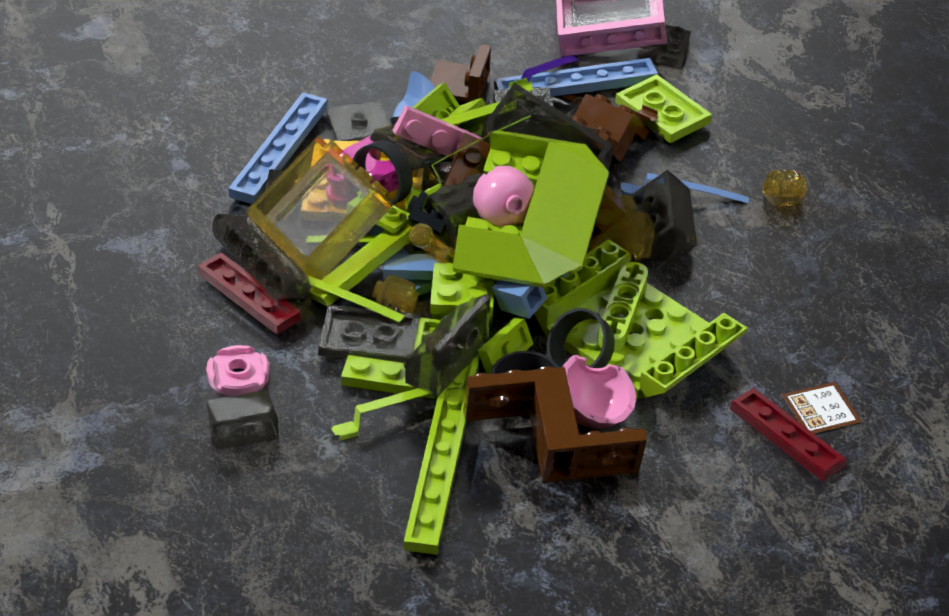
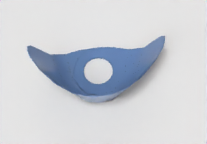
M412 71L410 74L407 92L403 100L396 107L393 117L390 118L392 125L397 123L405 105L413 107L435 88L433 83L419 72Z

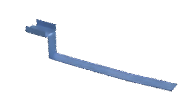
M647 173L643 187L621 183V190H624L622 196L641 199L647 181L652 180L749 204V197L651 173Z

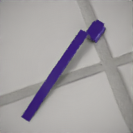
M570 55L526 69L521 79L527 78L529 82L533 75L579 61V59ZM506 88L505 91H504V93H505V92H509V93H510L509 88ZM525 95L516 97L515 100L520 99V98L524 97Z

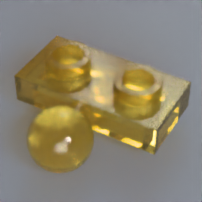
M420 223L412 227L409 238L414 246L423 249L430 255H433L435 252L437 255L434 259L439 263L453 264L455 249L434 234L430 226Z

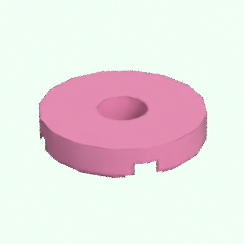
M243 345L225 347L217 351V356L213 359L211 356L208 360L206 368L207 379L210 386L218 393L242 397L254 394L265 386L269 380L270 364L266 355L262 352L261 355L255 352L253 347ZM236 368L245 369V370L242 371V372H233V371H232L233 369H236Z

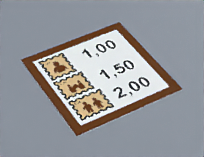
M836 382L781 394L798 422L813 434L862 422Z

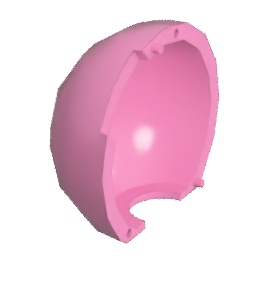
M578 355L571 356L563 367L566 370L577 424L587 428L603 429L622 423L634 410L636 402L634 385L626 371L622 367L611 364L604 368H591L586 365V358Z

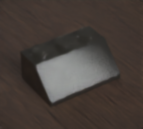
M668 169L624 200L628 251L631 253L632 260L675 261L697 246L690 188Z
M483 294L458 305L449 315H445L441 319L439 325L431 333L425 335L422 343L414 351H410L404 360L405 383L438 398L479 354L478 350L489 341L490 296Z

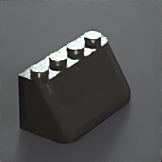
M515 82L487 120V133L489 135L490 132L497 131L531 116L501 131L586 144L607 170L611 165L612 144Z

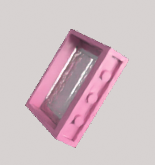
M556 0L561 57L667 44L663 0Z

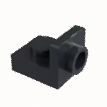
M421 191L418 197L414 195L407 208V212L410 213L408 216L410 222L443 237L448 227L447 223L443 221L444 216L428 208L427 212L423 211L429 199L426 192Z

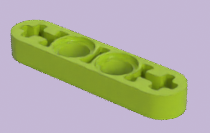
M629 262L622 266L602 317L613 330H616V334H614V351L620 350L625 345L647 285L648 269L645 265L638 262ZM632 276H636L634 283L629 281ZM623 293H626V294H631V295H633L634 297H633V298H623V297H621V296H619V295H620V294H623ZM622 313L625 314L627 317L615 318L612 316V314ZM599 325L597 343L602 348L603 330L601 325Z

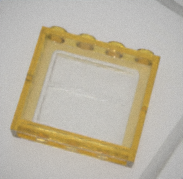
M320 136L296 158L245 213L308 276L322 280L391 209L393 204L385 197L389 192L377 180L371 184L370 182L374 178L361 166L356 170L358 164L347 153L341 156L344 151L333 140H330L327 144Z

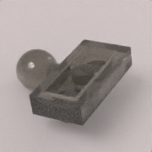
M666 25L667 44L643 46L640 48L646 51L659 48L655 63L681 70L691 31L679 26Z

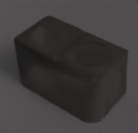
M268 390L207 400L209 428L215 448L226 449L275 440L276 435L273 426L279 438L278 417Z

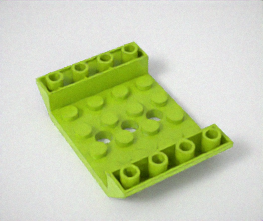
M608 239L586 254L581 270L572 275L569 272L565 278L558 277L555 279L554 284L543 288L547 299L534 315L546 337L548 338L549 332L556 320L569 310L585 308L595 312L602 318L622 266L631 261V253ZM632 276L629 281L634 283L636 276ZM647 283L630 332L636 333L628 334L625 345L620 350L613 352L607 366L609 364L619 366L626 371L633 382L637 399L662 394L746 334L748 328L725 313H722L709 323ZM623 293V294H620V295H619V296H621V297H623V298H633V297H634L633 295H631V294H626V293ZM622 313L612 314V316L615 318L627 317L625 314ZM587 319L579 322L571 329L564 344V349L572 355L586 358L585 363L589 366L595 362L602 349L597 343L599 321Z

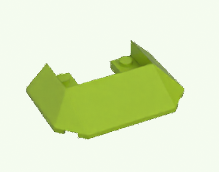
M500 130L490 132V151L483 174L487 175L490 171L495 170L493 168L497 166H511L523 172L533 183L535 189L523 226L506 225L502 227L490 224L484 219L472 217L467 218L465 226L459 225L453 272L546 288L554 284L556 278L568 272L572 275L583 268L609 177V171L586 144Z

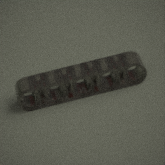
M217 214L214 217L212 224L214 237L273 299L304 300L307 298L310 291L308 276L248 215Z

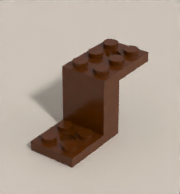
M546 366L539 370H511L499 374L479 373L467 377L463 407L465 422L529 415L542 483L639 473L647 443L645 428H622L618 431L605 433L591 431L585 435H579L565 367L554 368Z

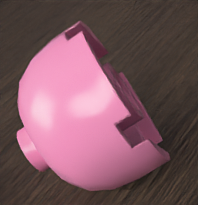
M497 166L493 168L495 170L490 171L487 175L483 174L479 178L473 193L474 207L477 208L479 216L490 224L502 227L506 225L520 226L525 221L535 187L520 170L511 166Z

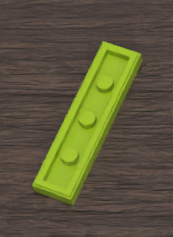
M406 225L396 233L384 230L324 277L322 281L349 291L416 238L417 233L414 227ZM314 286L308 290L312 300L325 306H330L340 298Z

